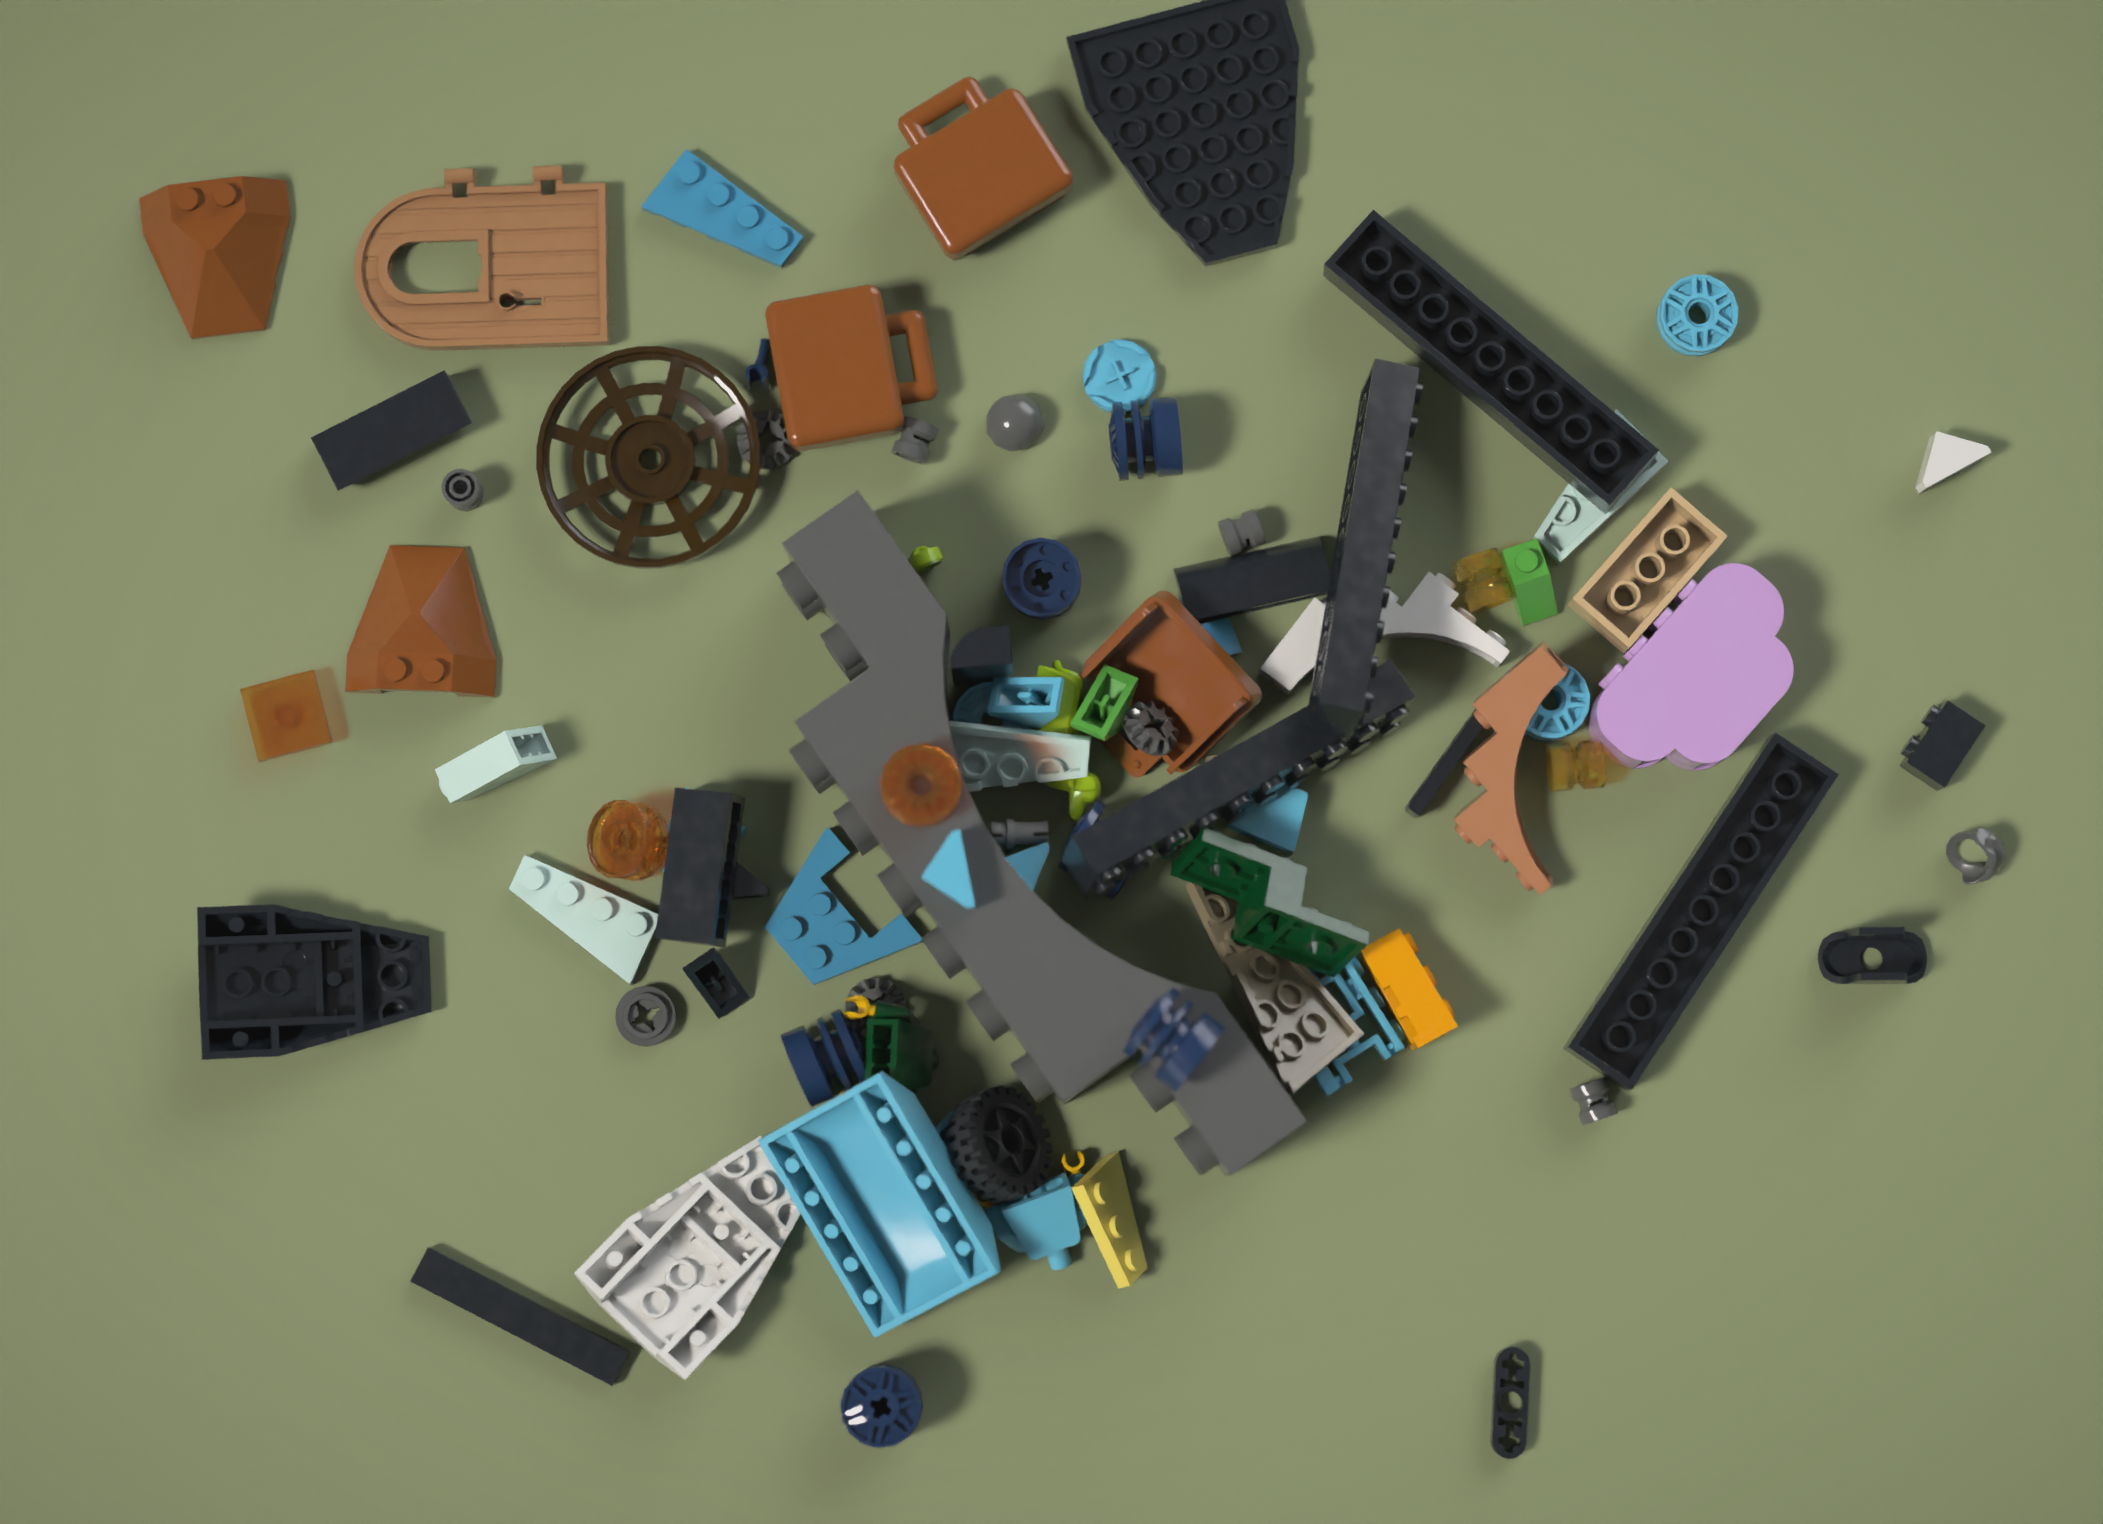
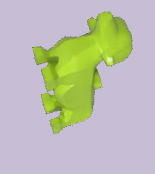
M1054 660L1053 668L1039 665L1037 677H1062L1064 679L1059 715L1041 729L1036 730L1083 735L1084 732L1071 727V721L1082 703L1083 680L1078 676L1077 672L1063 668L1060 660ZM1088 771L1087 777L1043 782L1051 789L1069 793L1068 814L1075 822L1079 821L1086 805L1095 803L1101 794V782L1098 776Z

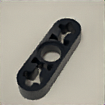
M1517 1347L1501 1349L1494 1360L1490 1444L1496 1454L1506 1459L1520 1456L1525 1450L1527 1442L1530 1359L1523 1350ZM1510 1353H1515L1516 1359L1522 1361V1368L1515 1369L1514 1381L1522 1380V1388L1514 1385L1500 1387L1501 1378L1509 1381V1370L1502 1367V1361L1508 1360ZM1508 1391L1516 1392L1521 1399L1519 1410L1512 1414L1503 1412L1499 1404L1501 1396ZM1499 1417L1506 1420L1520 1419L1519 1427L1512 1424V1436L1518 1438L1519 1442L1518 1445L1511 1446L1510 1452H1505V1447L1498 1444V1438L1504 1437L1506 1434V1424L1498 1425Z

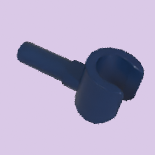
M761 339L757 360H755V364L750 365L746 370L748 390H751V384L756 380L762 381L763 392L769 388L768 370L765 367L770 343L768 339Z

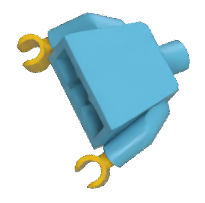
M1077 1151L1080 1161L1078 1166H1068L1066 1156L1063 1154L1061 1166L1065 1172L1044 1180V1184L1040 1188L1020 1198L1003 1203L999 1202L996 1205V1203L989 1202V1200L982 1202L978 1197V1193L973 1192L979 1204L986 1208L985 1214L991 1222L993 1232L998 1240L1016 1252H1026L1031 1260L1046 1256L1052 1270L1064 1269L1072 1263L1068 1247L1081 1241L1080 1231L1087 1226L1086 1218L1071 1189L1085 1175L1081 1173L1084 1166V1156L1080 1151Z

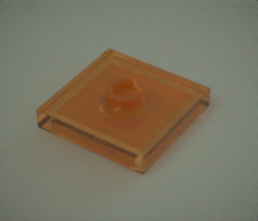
M314 670L240 689L259 762L333 743Z

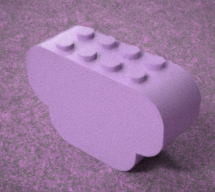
M1729 563L1716 567L1699 583L1692 579L1672 600L1677 607L1673 611L1667 607L1648 627V630L1653 634L1648 639L1642 635L1623 655L1628 661L1624 667L1617 663L1599 682L1598 685L1603 690L1590 706L1587 718L1588 730L1596 746L1614 762L1627 768L1640 769L1652 766L1663 757H1666L1670 762L1682 769L1691 771L1708 769L1731 755L1787 692L1793 679V660L1787 647L1775 636L1783 622L1784 605L1775 586L1757 570L1744 564Z

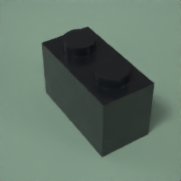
M1948 700L1940 704L1939 707L1934 704L1930 707L1921 721L1925 728L1918 738L1912 735L1900 753L1905 758L1899 766L1936 791L1945 788L1986 726Z

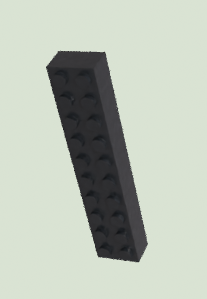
M1374 209L1324 263L1323 276L1605 515L1655 460L1659 451L1657 447Z
M1375 358L1360 392L1304 730L1349 739L1355 727H1362L1364 716L1369 714L1371 709L1373 691H1369L1368 688L1371 678L1374 679L1379 664V656H1375L1374 652L1376 643L1380 644L1385 626V622L1379 619L1382 609H1386L1389 600L1390 587L1385 586L1387 575H1391L1393 571L1396 552H1392L1391 547L1393 540H1397L1401 527V518L1396 517L1398 506H1402L1405 499L1407 484L1402 483L1404 472L1409 470L1412 458V450L1407 449L1409 438L1413 439L1416 431L1418 417L1413 416L1415 405H1418L1423 390V383L1417 382L1418 367Z
M1389 660L1378 666L1375 678H1371L1368 688L1369 691H1373L1370 712L1365 714L1362 727H1355L1349 739L1304 730L1308 706L1073 835L1063 855L1062 862L1085 898L1096 892L1098 896L1105 895L1118 885L1117 880L1129 874L1131 878L1137 877L1150 868L1149 862L1160 856L1163 860H1166L1182 850L1181 844L1192 838L1194 839L1203 828L1214 830L1213 827L1222 821H1225L1227 825L1235 822L1246 813L1244 809L1255 803L1258 807L1267 804L1278 795L1276 791L1288 786L1289 789H1293L1309 778L1307 774L1319 768L1321 772L1326 771L1340 761L1338 756L1349 750L1352 754H1356L1371 743L1369 739L1379 733L1386 737L1402 726L1400 721L1410 713L1408 708L1416 696L1393 661Z
M1776 732L1767 737L1564 1045L1563 1049L1625 1091L1633 1089L1838 777V773Z

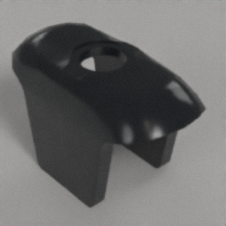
M1858 927L1831 933L1825 937L1819 947L1818 964L1823 977L1836 984L1916 983L1924 976L1927 966V953L1922 939L1915 933L1905 931V927ZM1867 948L1878 950L1882 956V963L1875 970H1868L1861 964V953Z

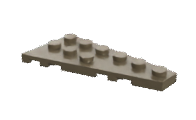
M1188 882L1185 887L1279 1083L1290 1096L1365 1033L1307 967L1232 939L1238 906L1237 900Z

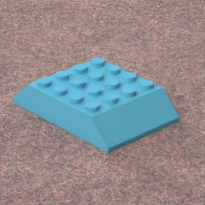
M883 1071L758 1140V1143L874 1338L1000 1272L991 1222L973 1192L967 1188V1182L961 1181L959 1178V1168L953 1167L951 1162L953 1158L948 1153L946 1146L915 1094Z

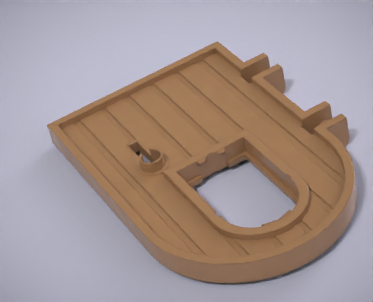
M553 165L533 166L534 185L477 187V173L474 168L444 169L445 188L421 189L402 195L382 208L364 230L357 247L354 267L355 282L360 299L371 318L389 336L403 344L423 350L610 346L608 202L606 184H565V170L563 166ZM556 180V194L543 195V181ZM455 183H467L468 197L455 198ZM478 241V255H481L482 264L481 277H478L479 292L409 294L393 285L394 281L391 270L394 261H391V259L401 248L420 242ZM508 299H513L516 302H519V300H541V305L517 306V304H513L508 308L503 307V303Z

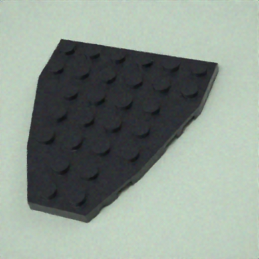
M1203 0L1066 37L1085 111L1149 205L1205 266L1276 248L1294 165L1300 51L1286 0Z

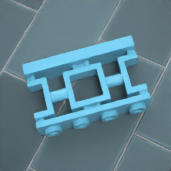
M1356 957L1343 968L1349 979L1345 982L1339 973L1335 977L1326 975L1319 979L1314 970L1308 969L1323 986L1331 981L1335 983L1353 1012L1349 1015L1353 1021L1365 1014L1357 1002L1362 999L1389 1041V1044L1385 1046L1378 1034L1373 1035L1361 1044L1357 1040L1346 1049L1347 1053L1331 1062L1339 1076L1334 1078L1327 1066L1314 1075L1313 1078L1325 1097L1353 1081L1343 1064L1372 1045L1375 1046L1383 1061L1405 1048L1401 1040L1406 1038L1404 1032L1394 1018L1388 1022L1381 1010L1385 1003L1374 987L1368 989L1360 976L1364 975L1365 972Z

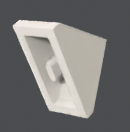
M1936 431L1929 437L1915 488L1920 494L1983 460L1992 452L1986 445Z

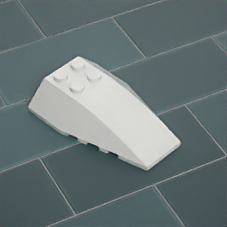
M762 1136L757 1137L720 1160L711 1168L691 1178L682 1186L657 1199L653 1204L628 1217L574 1273L601 1308L656 1360L684 1380L739 1324L801 1214L758 1143Z

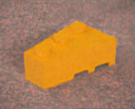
M1400 928L1367 945L1358 955L1390 1013L1404 1032L1405 1040L1411 1051L1458 1027L1454 1020L1456 1016L1445 998L1442 1000L1435 988L1437 982L1427 965L1422 967L1415 954L1419 952V949L1409 932L1403 934Z

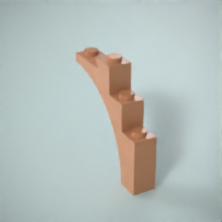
M1545 641L1541 642L1474 700L1472 704L1476 708L1473 712L1474 716L1484 728L1488 730L1492 727L1495 732L1465 757L1463 763L1467 767L1464 769V772L1477 787L1482 784L1486 789L1462 808L1454 818V821L1457 823L1455 830L1466 843L1470 844L1473 841L1480 848L1491 839L1494 842L1491 845L1494 853L1504 863L1509 860L1518 870L1516 876L1521 884L1529 891L1535 889L1539 895L1552 886L1554 878L1540 861L1524 828L1517 794V768L1524 734L1532 716L1551 689L1569 670Z

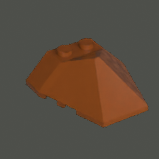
M237 176L166 185L140 197L144 238L191 339L266 331L276 288V275L284 252L282 249L285 235L291 221L287 181Z
M389 546L347 653L346 693L384 694V691L455 693L457 696L495 698L497 658L492 647L487 629L488 626L483 615L465 548Z

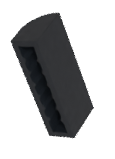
M443 370L311 437L339 491L472 424V420L449 374Z
M1319 536L1173 569L1180 602L1199 623L1313 599L1314 597L1326 596L1330 578L1328 561Z
M1009 625L978 628L970 631L959 640L952 652L950 662L955 687L993 682V678L1014 677Z
M675 788L656 939L726 948L745 797L726 792Z

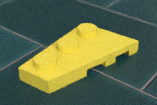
M1118 1151L1106 1154L1071 1189L1119 1289L1131 1286L1148 1267Z

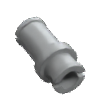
M1006 819L1005 823L991 822L992 833H1002L991 836L997 845H1006L1007 849H1013L1015 845L1043 844L1049 840L1047 833L1033 834L1034 832H1049L1048 821L1014 822V819Z

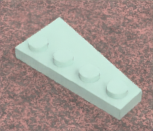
M1617 409L1614 411L1624 421H1626L1630 426H1632L1636 431H1638ZM1658 451L1651 465L1606 515L1568 483L1533 539L1538 538L1540 546L1560 565L1668 464V460Z
M948 721L953 747L968 791H977L983 787L1003 785V787L1018 786L1019 783L1031 781L1042 783L1083 778L1088 775L1091 736Z
M524 855L509 890L632 985L655 935L658 914Z

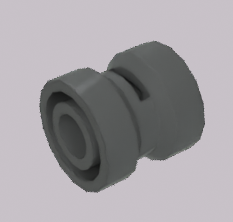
M904 416L905 425L901 430V437L895 441L891 452L905 460L926 465L930 455L928 447L930 442L935 440L938 428L925 421Z
M455 469L449 472L443 479L441 486L442 494L455 509L464 512L471 511L482 502L484 496L483 486L469 470Z
M1254 509L1243 512L1238 520L1227 518L1218 521L1219 530L1230 557L1240 554L1247 545L1256 548L1266 544L1261 524Z
M1606 1077L1570 1089L1573 1100L1579 1103L1581 1109L1579 1117L1582 1125L1618 1113L1615 1102L1609 1100L1607 1094L1609 1085ZM1600 1100V1103L1592 1106L1589 1105V1103Z

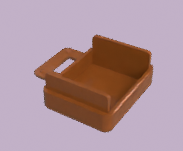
M965 77L906 112L898 120V128L910 148L895 158V175L943 253L954 261L969 255L1055 203L1072 189L1073 176L1071 170L1025 97L1017 89H1007L989 100L975 78ZM966 103L970 112L932 135H928L924 127Z
M868 284L772 302L766 308L765 317L786 434L793 449L808 451L897 434L905 425L902 405L928 401L936 397L938 384L925 316L918 310L885 315L882 295L876 286ZM906 334L914 381L898 383L889 337Z
M1159 591L1147 598L1086 660L1084 670L1078 675L1082 680L1088 677L1094 683L1102 667L1106 664L1137 677L1138 684L1130 707L1138 701L1144 704L1152 701L1156 709L1165 707L1167 717L1175 718L1173 726L1180 731L1176 739L1178 744L1169 754L1164 756H1153L1140 749L1136 750L1120 732L1106 741L1097 738L1127 772L1134 777L1143 776L1161 757L1170 766L1167 769L1170 775L1175 771H1188L1198 764L1262 699L1260 687L1169 591ZM1148 723L1147 726L1145 727V729H1147V728H1150V729L1155 728V729L1158 731V728H1157L1156 725H1153V726H1152V725H1150V724Z

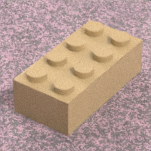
M1670 487L1567 605L1624 654L1728 536Z

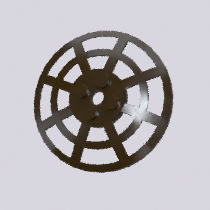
M636 346L617 350L593 360L577 371L560 388L550 403L540 427L536 447V469L540 489L550 512L560 527L579 546L596 557L616 565L637 569H661L680 565L704 555L719 545L737 527L749 509L757 489L761 469V445L757 426L747 402L736 386L719 369L705 360L682 350L661 346ZM639 360L671 362L666 384L640 383L626 386L622 389L619 388L609 369L620 364ZM685 367L696 370L712 380L728 395L734 405L714 416L700 399L680 389ZM597 377L607 397L602 399L588 413L578 431L558 425V419L572 396L585 383ZM643 395L662 396L657 415L635 417L626 400ZM677 400L692 408L703 418L705 423L686 433L677 423L672 421ZM613 407L622 425L613 433L609 441L591 436L590 433L598 420ZM742 418L746 428L750 446L748 479L727 474L728 448L722 430ZM711 436L715 440L717 450L716 471L695 466L696 456L693 447ZM552 439L574 446L572 469L578 491L560 499H557L550 475V446ZM585 450L605 456V466L608 476L590 485L587 483L584 470ZM650 450L658 452L661 456V462L657 468L646 470L641 467L640 458L645 452ZM691 481L710 485L711 489L704 500L688 514L679 495L688 487ZM617 489L622 496L631 501L625 520H620L610 514L596 499ZM722 489L743 493L738 507L728 522L714 536L703 542L694 523L699 521L713 507ZM666 503L675 522L660 526L639 525L645 505L651 506ZM586 504L602 522L620 531L614 551L602 548L587 538L571 523L565 513ZM681 531L690 547V550L681 554L663 558H635L628 556L635 536L662 537Z

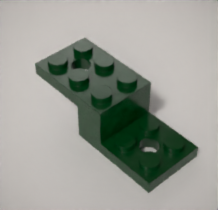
M1203 828L1172 862L1171 876L1238 901L1232 936L1233 940L1331 977H1335L1368 945L1369 931L1356 927L1351 922L1341 921L1322 914L1317 909L1302 906L1307 867L1295 863L1287 857H1279L1259 849L1256 845L1240 842L1225 836L1220 831Z

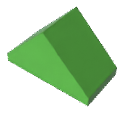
M1104 664L1071 721V727L1103 741L1120 732L1124 725V715L1130 708L1138 684V678Z

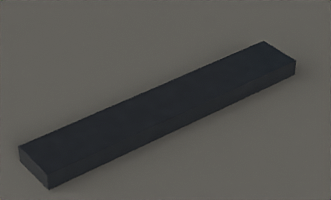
M431 1247L427 1248L410 1281L611 1386L614 1385L631 1352Z

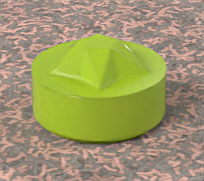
M920 546L913 550L910 558L907 560L916 573L921 574L941 564L944 558L938 546L932 548Z

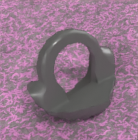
M1979 828L1975 832H1958L1950 838L1946 846V855L1949 862L1962 872V881L1966 885L1991 879L1998 869L2001 868L2005 859L2006 850L1999 836L1984 828ZM1963 839L1974 840L1987 855L1986 865L1968 863L1962 860L1956 852L1957 842Z

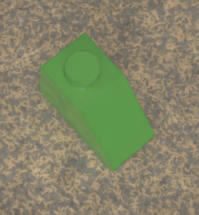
M1538 538L1502 550L1498 555V560L1522 627L1558 615L1550 572Z

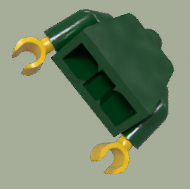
M862 995L846 998L845 1001H853L857 1004L858 1012L843 1013L845 1018L855 1020L866 1015L872 1016V1019L867 1020L865 1080L883 1071L915 1095L918 1088L929 1086L932 1071L936 1069L939 1063V1055L933 1049L932 1032L921 1028L920 1022L910 1009L905 1006L875 1001L874 1005L869 1004L868 999Z

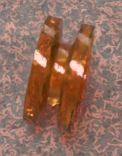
M925 743L907 745L895 752L884 765L880 779L882 801L889 813L901 823L917 828L935 826L947 819L958 806L962 791L960 770L953 758L941 748ZM925 776L932 782L931 791L923 796L914 794L910 789V782L913 778Z
M613 800L603 805L593 816L588 829L587 850L591 863L597 872L608 878L643 881L653 876L662 866L666 857L669 837L666 821L659 810L649 804L634 803L628 800Z

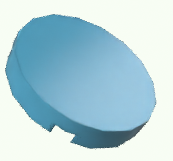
M1116 339L1101 346L1099 345L1092 350L1085 361L1082 380L1085 393L1095 406L1105 412L1112 413V402H1122L1123 414L1131 412V401L1136 400L1139 408L1147 403L1154 392L1157 374L1150 355L1143 347L1133 341Z

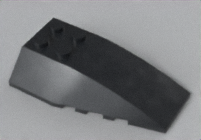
M275 904L197 907L202 1060L280 1057L432 1012L429 936L291 909Z

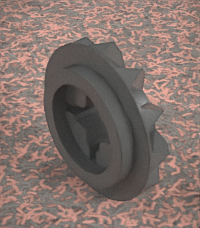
M770 409L754 412L752 416L757 426L758 435H763L764 430L769 425L771 435L778 440H782L770 443L768 449H766V454H763L764 450L760 442L761 469L780 467L791 458L795 451L787 438L784 417L782 414ZM742 421L737 434V445L741 456L750 464V446L747 431Z
M1138 701L1126 711L1123 720L1125 732L1130 741L1141 751L1153 756H1164L1169 754L1178 744L1176 739L1180 731L1173 726L1175 718L1167 717L1165 714V707L1156 709L1152 701L1146 704ZM1148 723H1149L1150 725H1152V726H1153V725H1156L1157 728H1158V731H1157L1155 728H1153V729H1150V728L1145 729V727L1147 726Z
M883 978L862 980L851 989L847 997L862 995L867 999L876 1001L879 997L881 998L886 994L884 1003L906 1007L903 994L899 988ZM846 1001L845 1010L846 1012L857 1013L858 1006L853 1001ZM866 1016L855 1020L847 1019L858 1033L867 1037V1021H864Z
M640 986L628 991L621 998L616 1008L615 1019L619 1032L627 1041L638 1046L648 1047L663 1042L673 1031L677 1015L673 1001L666 993L655 987ZM638 1002L647 1010L660 1007V1010L652 1017L653 1026L655 1027L654 1031L646 1023L632 1026V1023L640 1016Z

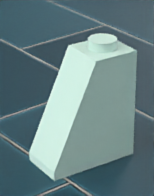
M540 725L503 731L436 768L435 772L439 778V787L442 793L448 798L450 803L471 800L551 763L557 757L543 726Z

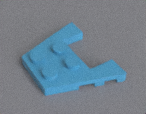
M829 827L819 838L765 926L813 985L923 941L922 937L902 914H899L876 935L870 938L824 884L822 878L851 855Z

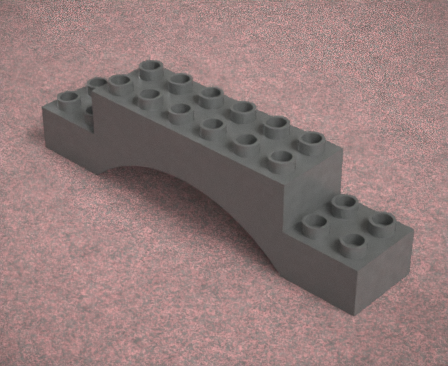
M857 490L785 540L782 544L791 563L776 573L782 582L781 585L807 621L822 610L825 611L834 625L820 634L825 642V647L850 681V683L795 721L805 739L790 748L789 752L819 795L834 784H837L846 796L848 802L832 813L861 855L864 856L880 844L893 864L877 876L904 916L907 918L922 906L928 912L937 927L921 939L948 978H953L967 968L982 990L966 1000V1003L993 1042L1011 1030L1026 1053L1010 1065L1038 1104L1055 1092L1064 1105L1129 1059L1130 1056L1123 1052V1050L1127 1046L1131 1030L1152 1003L1174 987L1181 994L1171 1005V1008L1179 1012L1188 999L1193 1002V1006L1186 1018L1190 1023H1193L1201 1015L1207 1013L1226 1029L1176 1093L1155 1077L1163 1062L1158 1056L1144 1067L1141 1066L1131 1073L1130 1078L1155 1113L1171 1102L1178 1109L1190 1127L1177 1135L1174 1140L1198 1174L1204 1175L1215 1166H1218L1224 1176H1231L1307 1122L1216 993L1174 983L1134 967L1100 948L1063 921L1028 887L1004 857L983 823L967 789L951 739L948 722L950 720L947 683L951 634L947 615L860 492ZM959 829L976 909L967 910L921 878L950 833ZM1141 1044L1134 1054L1138 1053L1142 1059L1149 1049Z

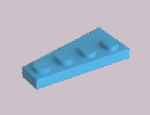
M687 149L641 206L642 210L648 213L657 214L671 220L672 223L702 233L717 242L721 241L737 248L743 253L781 269L804 241V237Z

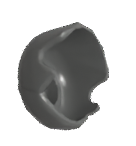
M1022 394L1003 396L991 406L986 416L987 434L995 445L1008 451L1024 450L1030 447L1043 432V411L1034 399Z

